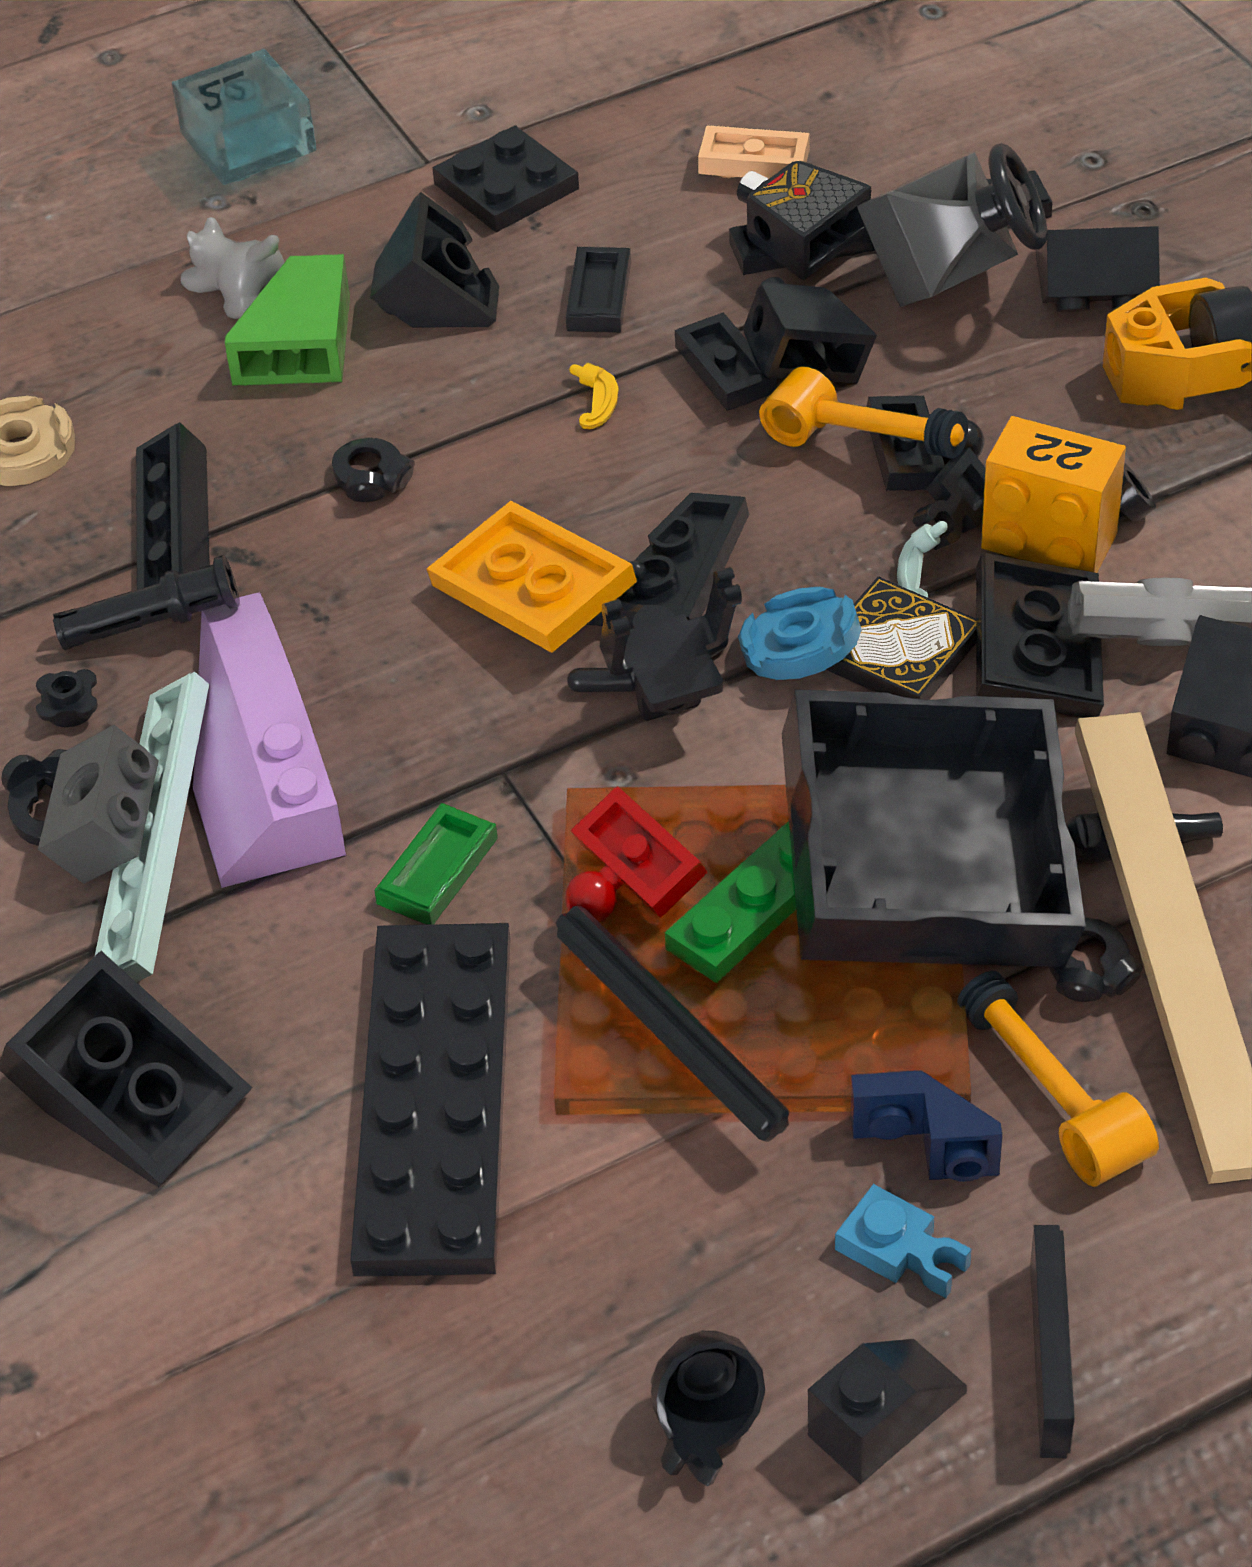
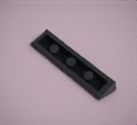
M180 422L136 448L137 590L160 583V577L165 576V572L176 570L179 574H183L210 565L207 450L205 445Z

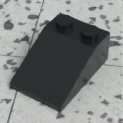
M100 951L6 1043L0 1058V1072L44 1112L158 1188L253 1088L103 951Z

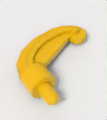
M586 363L583 367L573 364L570 366L569 372L579 377L580 384L593 388L592 413L582 414L579 417V425L584 429L598 428L607 422L617 405V382L612 374L599 366Z

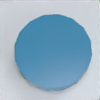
M809 587L798 588L770 599V601L764 604L766 612L759 615L756 619L752 613L744 621L738 638L747 667L758 676L774 680L800 679L822 672L843 660L857 645L862 629L852 599L846 595L844 598L836 597L833 589Z

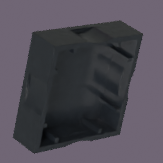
M795 689L781 734L800 959L1066 967L1086 924L1074 842L1070 837L1063 813L1062 789L1065 777L1054 700L959 696L948 699L924 700L880 692Z

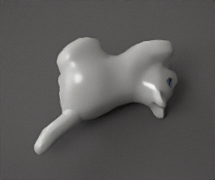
M210 217L207 219L203 230L198 233L189 231L187 234L190 246L189 254L195 267L182 272L180 283L187 290L198 293L220 290L225 301L223 305L224 312L229 318L239 319L285 263L278 249L279 238L277 235H270L263 241H233L224 236L217 220Z

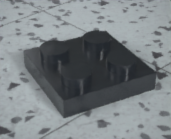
M516 125L500 131L489 139L459 152L455 156L432 167L434 184L496 233L579 189L578 172Z

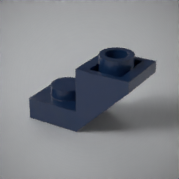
M922 1070L851 1075L850 1117L853 1139L876 1137L882 1140H892L904 1135L923 1134L929 1180L953 1179L966 1182L984 1176H999L1003 1135L999 1121Z

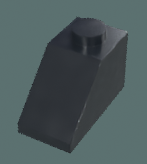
M915 1339L862 1343L808 1388V1436L859 1484H862L967 1393V1385Z

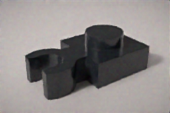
M970 447L963 450L958 457L951 458L926 488L935 502L918 509L914 514L912 522L916 527L932 520L936 523L940 521L947 523L948 528L946 532L939 536L940 543L934 547V550L955 543L962 533L976 528L983 520L986 468Z

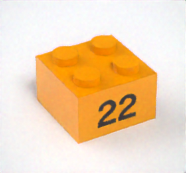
M1011 416L986 460L981 549L1017 559L1098 573L1118 532L1126 446Z

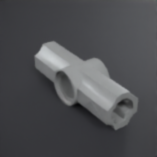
M1149 578L1138 580L1137 583L1078 581L1072 585L1071 596L1068 600V623L1072 630V636H1083V638L1137 639V644L1146 646L1188 645L1191 643L1199 615L1252 628V588L1193 586L1192 580L1184 578Z

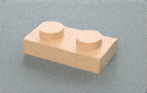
M706 126L698 155V173L717 175L722 178L744 177L748 172L755 171L770 179L793 161L807 163L810 150V133Z

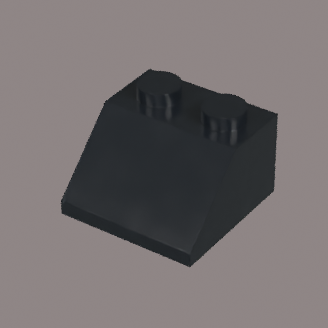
M1159 226L1048 230L1045 245L1041 249L1036 250L1042 303L1056 302L1057 312H1079L1090 310V301L1112 300V309L1115 310L1148 289L1160 286Z
M1199 615L1171 712L1166 754L1252 778V628Z

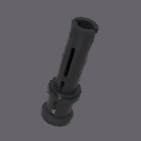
M222 555L214 558L213 565L179 574L176 570L165 572V576L160 577V583L100 600L80 608L54 613L53 623L62 648L68 650L93 640L103 639L172 618L174 622L185 623L191 621L192 614L224 604L229 609L240 606V598L227 558Z

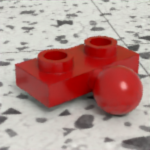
M616 786L570 830L577 841L604 867L599 872L585 871L573 877L565 890V904L568 911L574 906H581L597 921L601 922L613 913L617 904V890L624 884L661 919L708 872L697 857L621 788Z

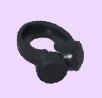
M371 437L346 443L334 453L332 458V467L337 483L346 491L348 498L357 502L378 501L385 496L386 491L397 493L408 484L415 466V462L404 454H400L393 444ZM359 453H375L381 457L378 470L382 475L372 471L354 469L349 465V461Z
M54 750L42 762L27 754L19 755L12 758L2 771V785L10 792L8 811L11 822L18 835L30 844L39 846L45 821L33 819L29 815V810L34 803L39 801L38 792L41 791L45 784L53 788L60 755L67 750Z
M1086 917V927L1081 936L1095 937L1105 946L1106 951L1100 957L1099 962L1104 975L1101 977L1097 973L1087 970L1084 961L1077 960L1071 956L1066 967H1049L1051 974L1057 981L1056 990L1065 997L1078 1002L1097 1001L1101 999L1103 994L1110 998L1115 995H1122L1139 979L1143 966L1130 955L1129 947L1123 935L1116 928L1100 919Z

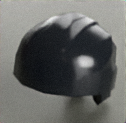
M702 1330L678 1339L658 1360L651 1378L653 1410L666 1434V1447L661 1457L662 1467L669 1475H678L684 1464H687L695 1478L709 1487L714 1483L723 1466L718 1451L731 1446L748 1432L760 1413L765 1395L763 1369L755 1356L739 1338L719 1331Z

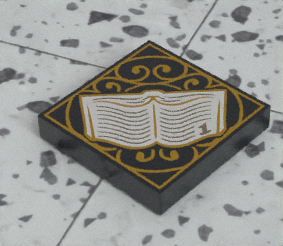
M878 576L854 603L862 629L857 645L843 660L826 670L874 692L929 700L976 644V618Z

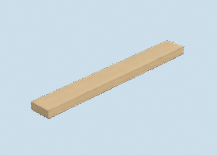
M1141 712L1080 718L1077 720L1075 736L1208 1184L1252 1179V1066Z

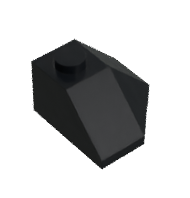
M420 192L413 199L375 262L370 298L383 311L390 315H395L412 328L489 327L496 321L500 286L489 268L479 270L466 246L473 239L463 222Z

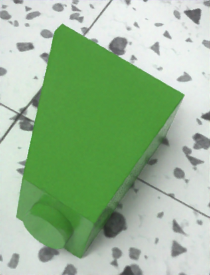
M344 254L289 256L225 336V348L232 386L343 381L350 302Z

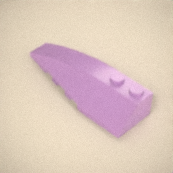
M260 592L239 597L240 606L229 609L224 604L204 610L201 614L199 676L209 683L194 760L193 791L221 888L346 855L338 805L292 670Z

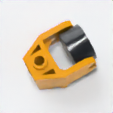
M1205 277L1152 287L1107 314L1103 369L1120 402L1144 406L1158 404L1169 409L1180 410L1183 409L1184 398L1240 388L1252 380V291L1243 285L1225 288L1223 283ZM1189 329L1192 348L1185 349L1176 331Z

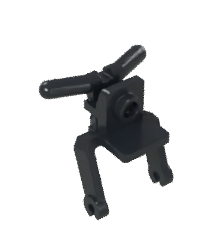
M728 567L713 572V584L706 613L701 617L688 621L685 614L675 616L666 607L648 605L642 607L635 614L633 629H630L628 618L621 617L623 606L619 599L603 603L602 615L604 622L599 647L608 668L573 669L567 677L569 688L575 692L635 691L638 709L645 721L677 714L683 710L698 706L702 698L721 693L723 691V678L715 666L712 657L727 647L736 605L742 602L739 584L732 585V579L735 578L733 569Z

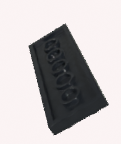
M509 923L377 926L350 1258L353 1277L496 1274L511 942Z

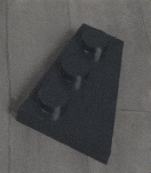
M690 493L648 535L650 545L634 560L644 564L646 567V577L642 582L634 584L617 598L623 606L621 617L628 618L630 629H633L635 614L642 607L648 605L666 607L675 616L685 614L687 621L703 615L708 605L713 584V572L725 568L749 517L746 497ZM602 612L586 625L603 626Z

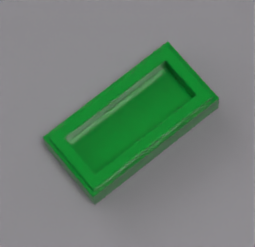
M441 803L375 888L376 904L425 925L435 924L497 841L496 824Z

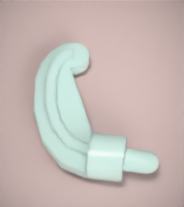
M940 521L933 526L925 524L912 533L911 538L905 543L898 560V585L928 598V593L919 588L923 553H927L940 543L939 536L946 532L948 528L946 522Z

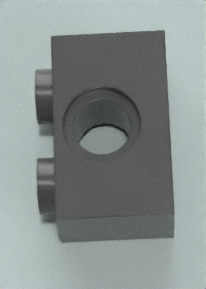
M115 725L61 753L38 850L83 884L138 857L159 760Z

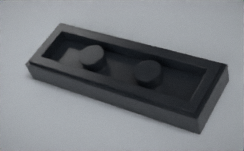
M1034 1225L1030 1273L1040 1458H1067V1453H1071L1075 1415L1064 1232L1060 1230V1225Z

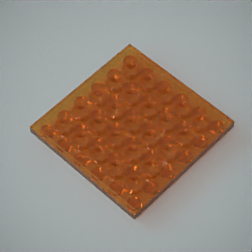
M786 785L619 787L697 857L708 873L661 919L623 884L617 890V904L613 913L600 923L788 1108L789 1112H851V1075L922 1070L971 1103L966 1007H960L957 1003L958 997L964 988L963 964L801 960L796 910L717 983L665 949V932L789 821ZM615 787L567 788L562 914L568 913L565 904V890L570 880L579 873L585 871L599 872L604 867L577 841L570 830ZM561 941L554 1086L556 1115L732 1113Z

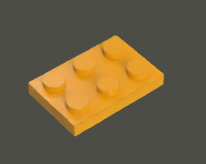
M509 501L426 568L433 587L551 653L602 612L603 603L616 600L637 582L633 565L628 561L513 501Z

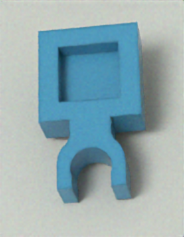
M875 1184L871 1186L835 1233L836 1251L894 1283H897L908 1268L919 1274L922 1283L928 1289L944 1298H947L951 1292L952 1275L938 1269L936 1265L950 1263L966 1272L971 1265L972 1251L971 1248L954 1239L932 1237L934 1233V1216Z

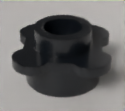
M81 669L77 672L63 671L41 676L36 682L37 691L41 694V702L36 706L38 717L42 720L50 721L59 727H75L86 722L98 707L97 699L92 696V688L97 684L95 673L87 669Z

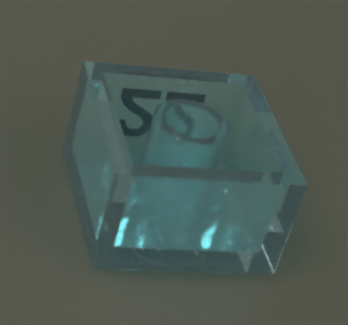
M265 48L172 82L181 134L223 185L245 180L253 174L280 164L290 163L298 157L317 151L308 97Z

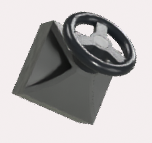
M1000 143L993 146L990 150L988 160L992 180L990 185L974 152L857 205L900 307L933 297L1018 255L1007 229L1009 225L1016 237L1027 248L1039 250L1045 245L1048 230L1040 197L1027 168L1010 146Z

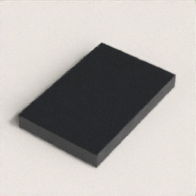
M981 552L976 566V696L1053 699L1055 712L1085 718L1099 717L1104 706L1101 638L1072 636V630L1068 623V600L1071 596L1072 585L1078 581L1099 582V573Z

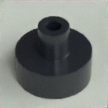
M1124 463L1120 512H1123L1130 520L1137 523L1156 509V504L1139 477Z

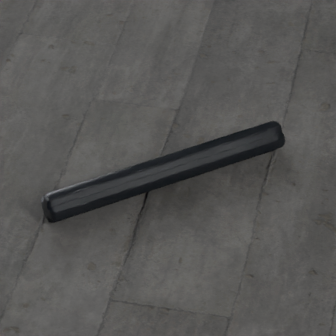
M574 906L568 913L559 916L556 921V926L558 927L557 937L759 1140L769 1142L787 1129L789 1125L788 1108L599 921L581 906Z

